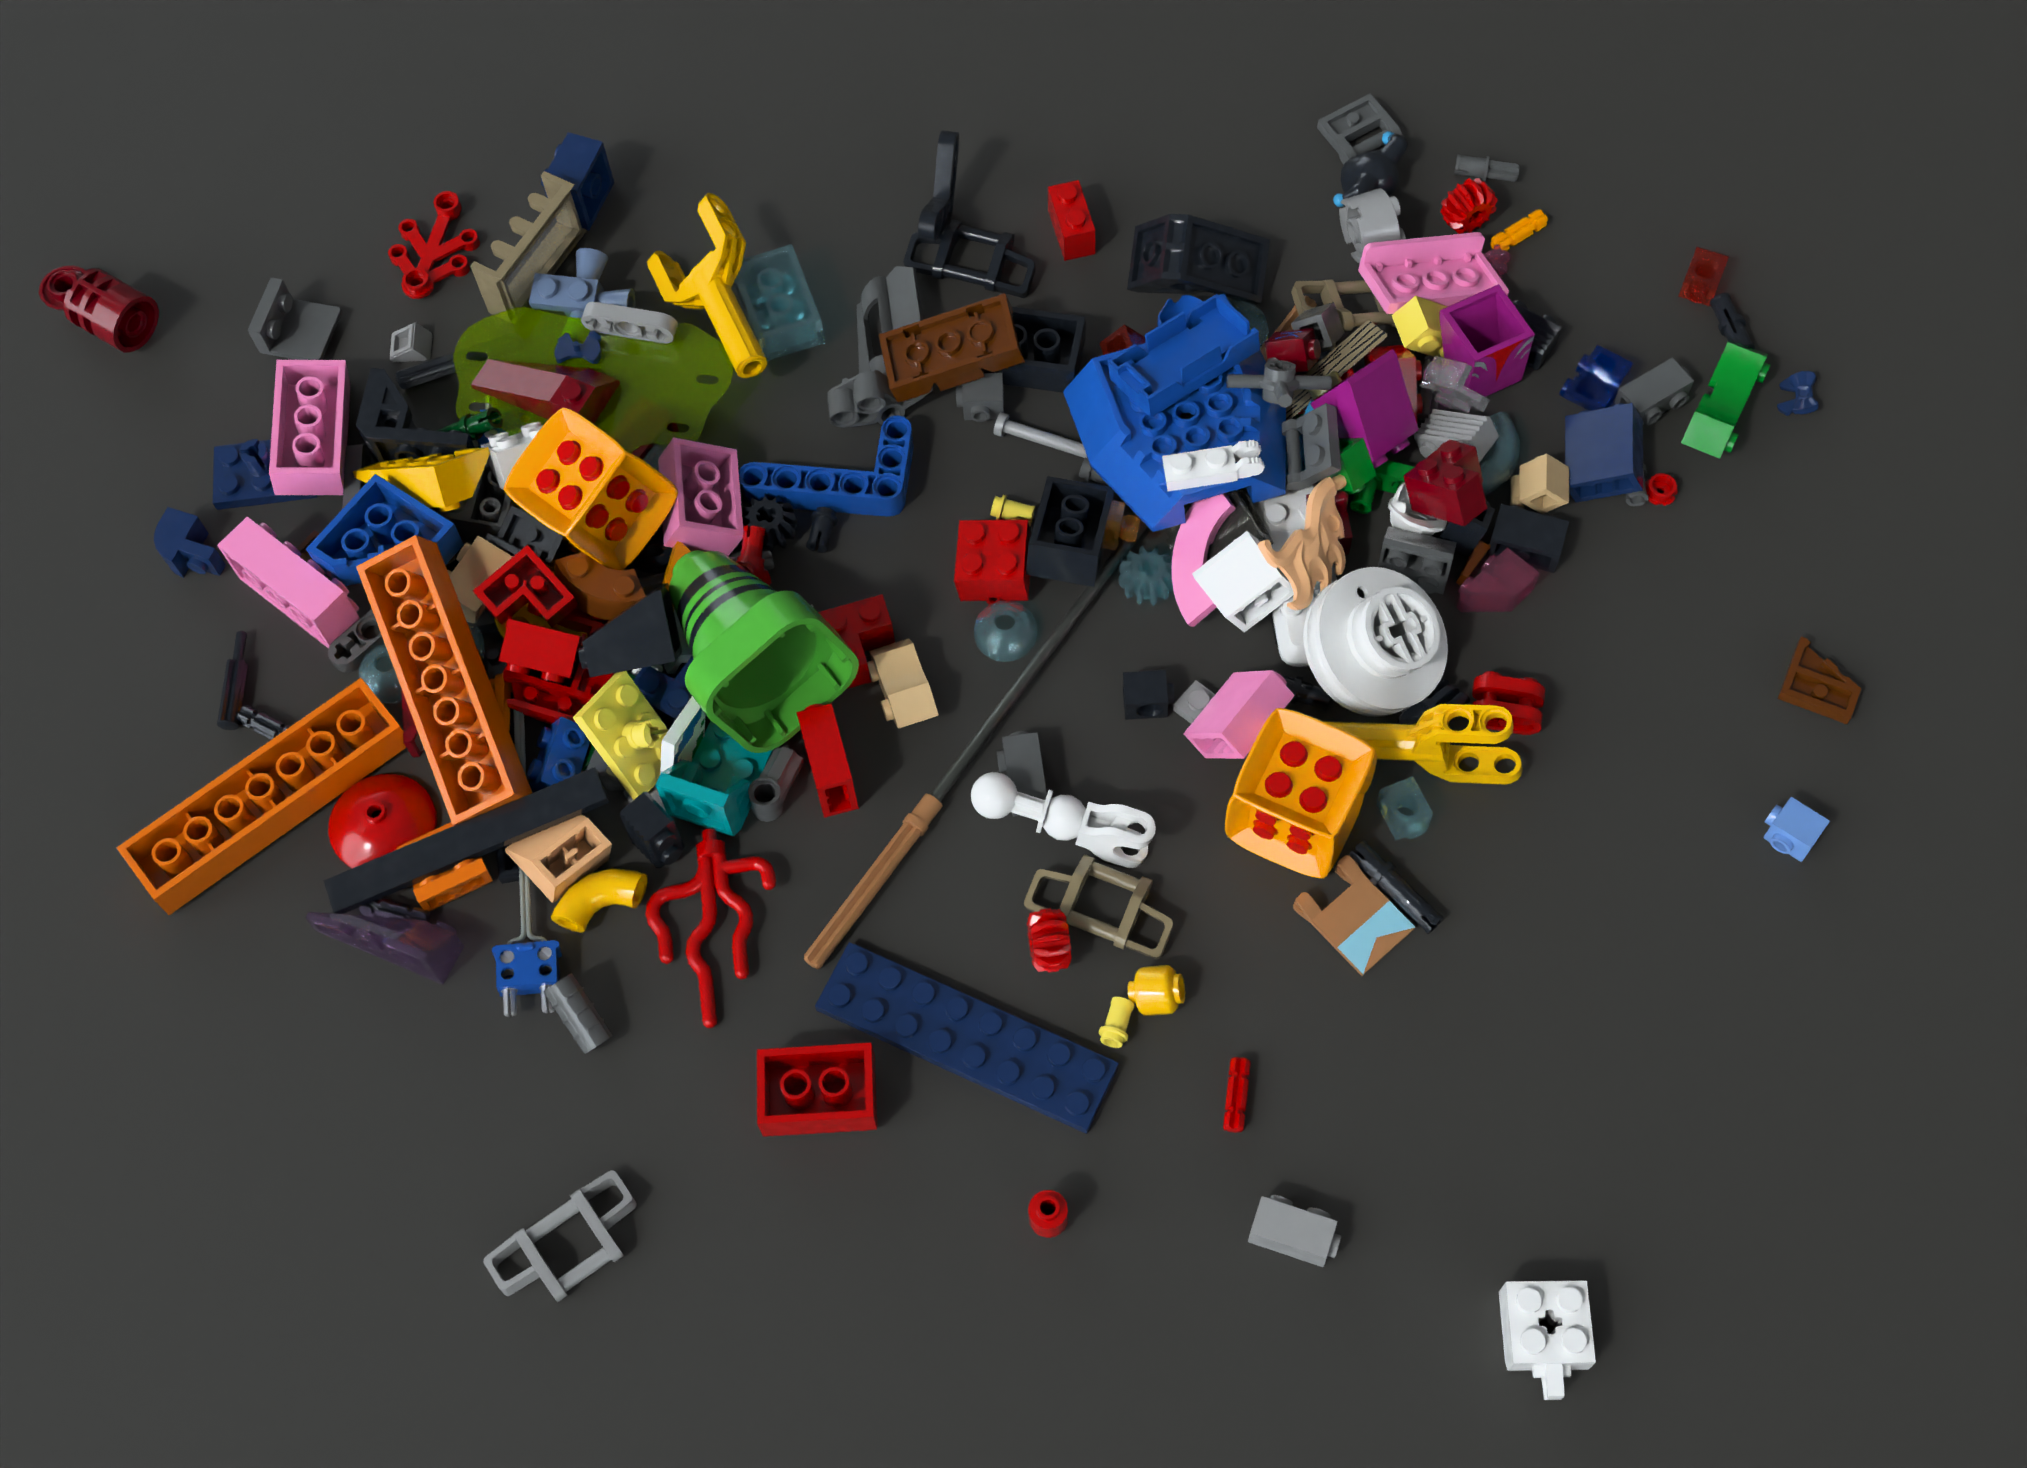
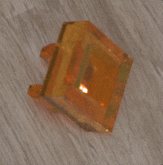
M1113 500L1111 502L1103 548L1117 550L1120 538L1128 542H1136L1140 518L1135 515L1124 516L1126 504L1124 502Z

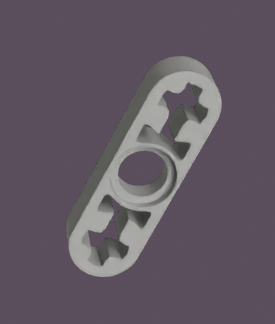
M600 302L587 303L581 318V323L587 329L593 330L596 333L664 344L673 341L678 327L677 321L665 313Z

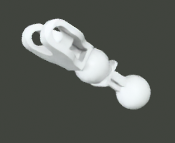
M990 772L982 775L975 781L972 787L971 801L975 810L980 815L989 819H999L1012 812L1037 820L1036 832L1041 833L1043 827L1047 834L1056 840L1069 841L1077 838L1075 845L1090 850L1094 855L1106 862L1126 868H1135L1144 862L1148 854V844L1155 835L1156 826L1154 819L1146 812L1125 805H1099L1088 802L1087 808H1085L1082 802L1072 795H1058L1052 798V790H1048L1046 799L1043 800L1018 792L1014 782L1008 776L999 772ZM1133 823H1139L1145 828V833L1141 834L1128 828V826ZM1121 847L1138 849V853L1133 856L1127 855Z

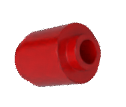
M1043 1190L1036 1193L1030 1200L1028 1213L1033 1231L1045 1238L1060 1235L1068 1223V1206L1064 1197L1056 1191ZM1047 1209L1055 1211L1051 1215H1045L1042 1213V1211Z

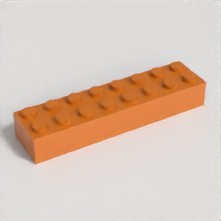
M415 535L356 566L452 825L460 824L531 794L532 790L437 543Z
M360 678L116 848L153 900L168 915H171L406 748L403 740L404 732L364 680Z

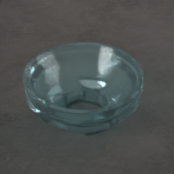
M998 601L988 605L979 613L974 626V638L977 647L987 657L996 661H1014L1025 656L1033 648L1037 638V625L1032 613L1023 605L1013 601ZM1002 615H1009L1015 620L1014 626L1007 630L997 628L994 622Z
M384 643L376 646L364 656L359 667V679L362 678L381 703H396L402 701V693L394 667L387 672L377 670L378 662L384 657H390Z

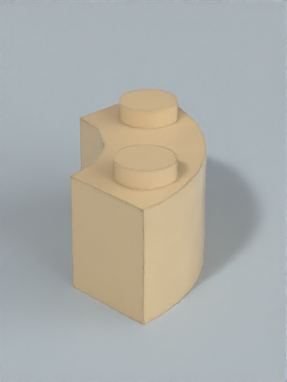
M909 638L869 651L872 661L867 662L872 682L879 680L885 700L881 701V705L887 721L894 720L899 729L939 716L929 682L921 667L914 643Z

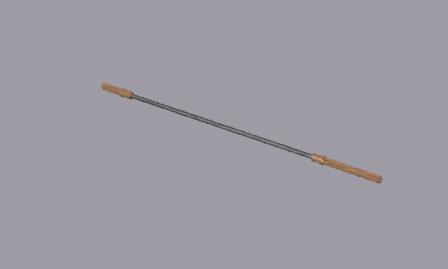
M1305 295L1306 304L1310 307H1316V302ZM1296 306L1292 308L1275 332L1293 330L1291 323L1299 316ZM1263 343L1261 352L1267 362L1265 343ZM1140 518L1099 570L1095 587L1087 586L933 792L925 794L913 811L907 814L903 820V825L804 954V960L811 967L820 969L917 839L928 830V825L943 807L941 804L942 799L1148 527Z

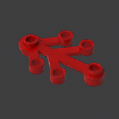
M443 191L434 198L433 204L438 216L427 244L422 238L415 220L405 219L398 226L402 238L411 243L420 257L419 264L415 268L404 245L395 244L388 250V256L392 264L399 266L404 274L401 286L403 292L409 298H424L433 291L436 282L452 274L462 277L470 271L467 258L461 254L452 256L448 263L431 270L435 262L461 249L473 251L480 245L477 232L473 229H465L459 236L442 244L450 222L458 218L462 209L459 198L454 192ZM473 238V240L465 242L467 239ZM402 253L400 257H395L397 254ZM458 264H463L461 267H455Z

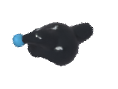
M1387 131L1382 136L1385 146L1381 150L1362 153L1351 157L1345 162L1341 170L1340 179L1344 194L1339 193L1334 196L1333 202L1336 207L1345 206L1341 204L1343 199L1378 188H1382L1388 196L1394 193L1399 181L1397 163L1408 147L1404 136Z

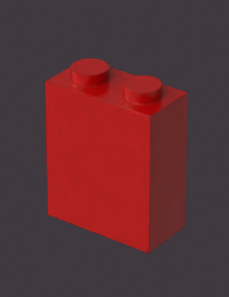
M832 703L826 705L813 704L806 707L803 711L796 712L824 818L859 809Z

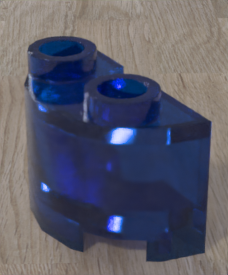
M1597 345L1590 356L1587 354L1583 355L1575 370L1579 375L1574 380L1568 378L1561 388L1559 395L1586 410L1593 411L1608 408L1615 400L1622 381L1626 375H1629L1633 363Z

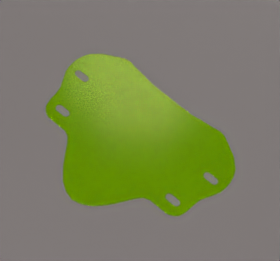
M517 307L483 318L468 327L458 340L453 358L459 380L456 414L459 419L469 413L478 414L480 412L470 410L469 405L473 402L488 403L491 407L497 408L502 414L501 417L493 419L492 422L503 419V425L500 429L508 432L509 436L522 432L521 427L526 424L541 422L542 426L548 421L546 418L471 387V383L488 359L591 368L616 378L620 382V385L594 425L615 439L626 451L632 453L641 445L650 443L668 445L673 437L696 441L702 433L710 409L726 392L731 383L733 365L720 341L688 323H678L673 341L667 344L598 333L602 339L599 342L602 356L597 364H592L582 358H570L562 363H557L554 352L558 339L562 335L569 333L573 342L577 341L579 344H583L591 330L581 323V318L562 316L527 307ZM471 351L487 353L488 358L485 361L469 360L466 358V354ZM699 375H710L718 377L719 381L713 385L698 383L696 378ZM669 423L687 424L689 430L685 433L671 432L667 430V425Z

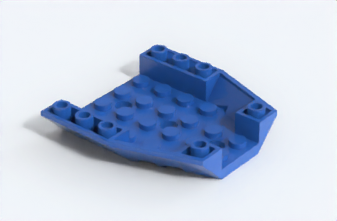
M1146 343L1138 346L1144 349L1146 347ZM1125 349L1092 358L1063 391L1090 466L1152 532L1186 523L1185 504L1246 487L1252 503L1286 494V436L1282 435L1281 427L1282 422L1286 421V408L1263 400V389L1227 388L1226 384L1227 374H1264L1266 361L1261 350L1151 418L1110 380L1107 360ZM1183 413H1191L1192 415H1194L1192 418L1189 419H1181L1178 417ZM1254 440L1261 445L1262 451L1258 458L1261 457L1265 468L1259 475L1240 478L1234 482L1167 492L1162 456L1230 445L1233 447L1239 441Z

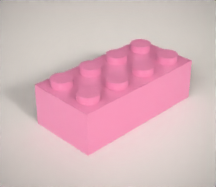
M276 360L269 476L275 495H343L350 401V379L346 360Z
M246 517L217 546L240 580L329 648L334 640L360 619L357 614L359 607L347 596L350 593L349 590L338 579L333 578L330 581L326 578L324 570L312 559L306 562L300 558L301 553L290 542L285 541L282 544L278 541L276 533L267 524L262 522L258 525L249 517Z

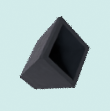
M668 583L656 587L595 630L582 642L583 647L579 648V658L582 668L588 669L590 677L675 662L683 651L673 603L669 595Z

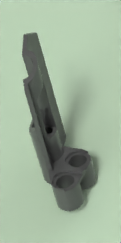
M895 266L886 278L882 276L875 277L865 286L861 295V302L856 305L859 374L852 378L846 377L842 379L841 384L827 392L829 418L833 426L845 428L877 422L882 425L891 416L899 415L904 417L906 408L929 394L927 393L899 403L896 401L889 388L883 355L876 356L873 353L868 314L877 302L882 333L923 320L916 269L913 267Z

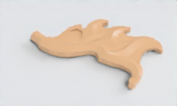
M1341 474L1333 478H1324L1314 487L1306 505L1304 530H1295L1278 552L1273 550L1268 539L1258 543V548L1267 563L1274 568H1279L1291 583L1294 596L1293 601L1287 603V607L1292 610H1302L1310 605L1317 581L1320 582V592L1331 584L1333 564L1335 565L1336 575H1341L1345 569V552L1338 539L1345 538L1344 526L1335 505L1337 491L1344 488L1347 484L1346 478Z

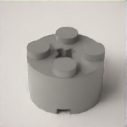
M1382 188L1341 200V204L1345 205L1344 208L1339 209L1343 236L1346 244L1353 243L1356 251L1352 252L1351 255L1357 263H1360L1363 249L1368 243L1406 239L1397 219V216L1400 215L1399 202L1395 196L1389 197Z

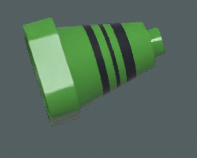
M692 551L682 556L675 564L669 584V595L694 659L685 675L686 688L707 717L746 750L753 753H763L783 745L801 730L796 712L803 711L806 707L813 704H830L855 679L859 667L857 656L837 631L800 594L794 591L777 592L719 551Z

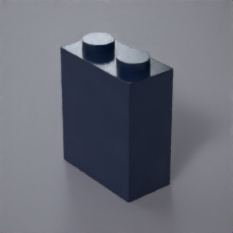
M1619 403L1608 408L1593 411L1584 410L1578 414L1565 416V465L1569 467V493L1576 503L1643 491V420L1633 403Z

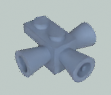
M580 248L576 250V277L535 273L529 304L532 309L564 312L568 320L561 336L569 333L573 342L577 341L579 344H583L591 331L581 323L586 304L589 302H600L635 308V292L633 288L604 291L599 279L608 261V256L596 249Z

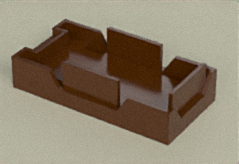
M1000 294L879 334L889 388L896 401L899 403L930 393L933 383H936L940 391L983 378L985 374L982 368L995 372L1025 362L1013 321V309L1006 294Z

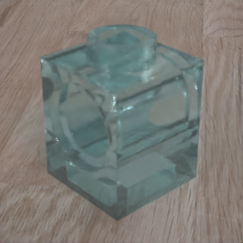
M1413 776L1380 789L1376 804L1395 840L1406 836L1408 839H1413L1427 831L1433 812ZM1402 807L1409 808L1414 812V815H1403L1398 809Z

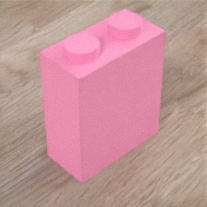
M1273 670L1233 672L1183 734L1205 758L1244 759L1250 752L1261 728L1276 708L1284 709L1295 695L1286 686L1287 682L1284 677Z

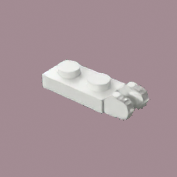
M1254 440L1239 441L1233 447L1230 445L1162 456L1167 492L1234 482L1240 478L1259 475L1265 468L1261 457L1258 458L1262 451L1261 445Z

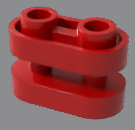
M1488 671L1474 679L1472 695L1477 700L1471 705L1504 707L1512 715L1514 725L1512 733L1532 735L1540 732L1542 727L1543 714L1538 708L1544 705L1546 689L1533 678L1524 677L1518 679L1503 676L1498 672ZM1493 718L1487 722L1486 728L1502 731L1506 727L1507 722L1502 718Z

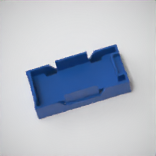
M1216 294L1191 309L1187 318H1185V313L1182 311L1146 333V347L1144 349L1134 344L1107 361L1110 380L1151 418L1260 350L1259 331L1255 327L1250 330L1249 320L1223 297Z

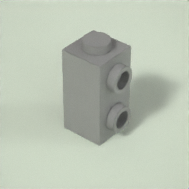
M1270 1195V1198L1261 1196L1250 1231L1249 1243L1320 1267H1324L1327 1256L1335 1258L1341 1235L1334 1233L1338 1221L1330 1219L1331 1215L1329 1213L1312 1207L1308 1208L1307 1211L1292 1206V1201L1282 1196Z

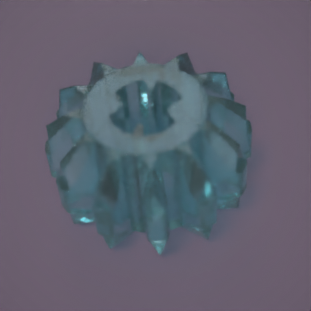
M1141 546L1139 555L1129 551L1127 561L1121 562L1119 572L1121 573L1119 585L1121 588H1125L1127 599L1137 596L1139 605L1144 602V599H1149L1153 606L1157 603V597L1167 600L1170 590H1173L1172 563L1169 553L1159 556L1157 546L1152 552H1147Z

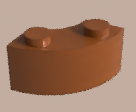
M583 552L554 560V575L575 597L579 605L576 608L591 616L610 621L645 596L634 569L620 571L607 568Z

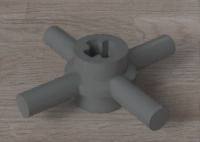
M1272 357L1265 363L1264 374H1227L1226 384L1227 388L1263 389V400L1286 408L1293 401L1294 390H1331L1332 379L1331 376L1295 375V364Z

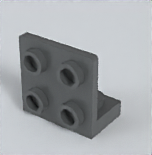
M271 277L247 331L258 351L262 354L295 360H323L342 311L336 306L293 299L283 279Z

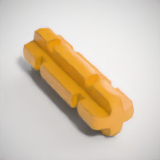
M1541 209L1528 214V217H1523L1504 229L1505 233L1501 231L1494 235L1490 242L1491 248L1497 254H1502L1510 249L1509 245L1515 246L1533 235V230L1537 232L1544 228L1548 221L1547 215Z

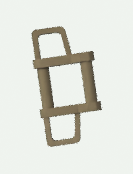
M1333 279L1296 281L1292 288L1291 294L1298 315L1306 310L1315 308L1306 304L1303 294L1320 293L1323 305L1334 302L1344 331H1351L1353 327H1360L1366 321H1371L1375 325L1388 324L1396 327L1391 316L1393 314H1386L1375 296L1374 299L1379 312L1352 314L1351 311L1343 307L1339 295L1372 292L1365 280L1334 282Z
M1086 854L1083 855L1072 876L1045 869L1036 871L1024 900V906L1028 910L1038 912L1040 909H1047L1034 904V898L1042 880L1051 879L1069 883L1059 908L1065 914L1067 924L1113 941V946L1123 950L1129 948L1154 959L1162 957L1174 924L1171 918L1144 904L1153 884L1152 879L1144 876L1139 879L1095 862L1094 857ZM1089 876L1133 892L1119 928L1074 911L1082 888ZM1140 911L1165 925L1158 946L1155 949H1150L1129 940Z

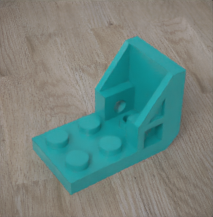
M710 721L692 762L684 759L661 772L655 786L666 812L671 816L735 836L741 830L751 808L748 794L749 786L760 777L774 749L763 753L750 752Z

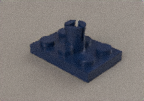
M252 439L245 443L214 446L213 505L217 510L317 498V495L274 494L269 476L271 440L258 441V439Z

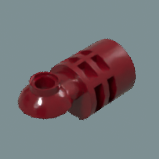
M74 265L62 266L53 269L45 275L39 286L41 301L48 307L64 311L66 318L72 324L83 328L86 332L97 336L100 340L124 353L133 352L144 346L153 335L158 323L159 309L154 299L99 268H91L85 271L83 268Z

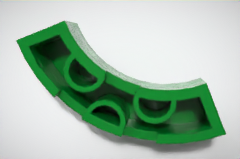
M1731 340L1727 342L1708 387L1714 388L1711 395L1705 393L1681 441L1682 444L1719 459L1723 451L1731 453L1739 435L1733 432L1753 386L1756 381L1763 383L1771 366L1765 363L1767 354Z

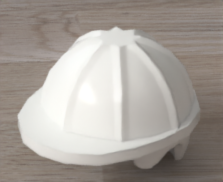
M1405 482L1399 486L1394 497L1389 499L1390 522L1394 528L1432 536L1435 532L1443 531L1447 525L1445 520L1411 509Z

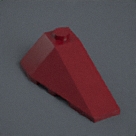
M493 359L486 361L471 383V387L475 390L548 420L553 414L564 407L577 412L593 424L620 385L618 379L591 368Z

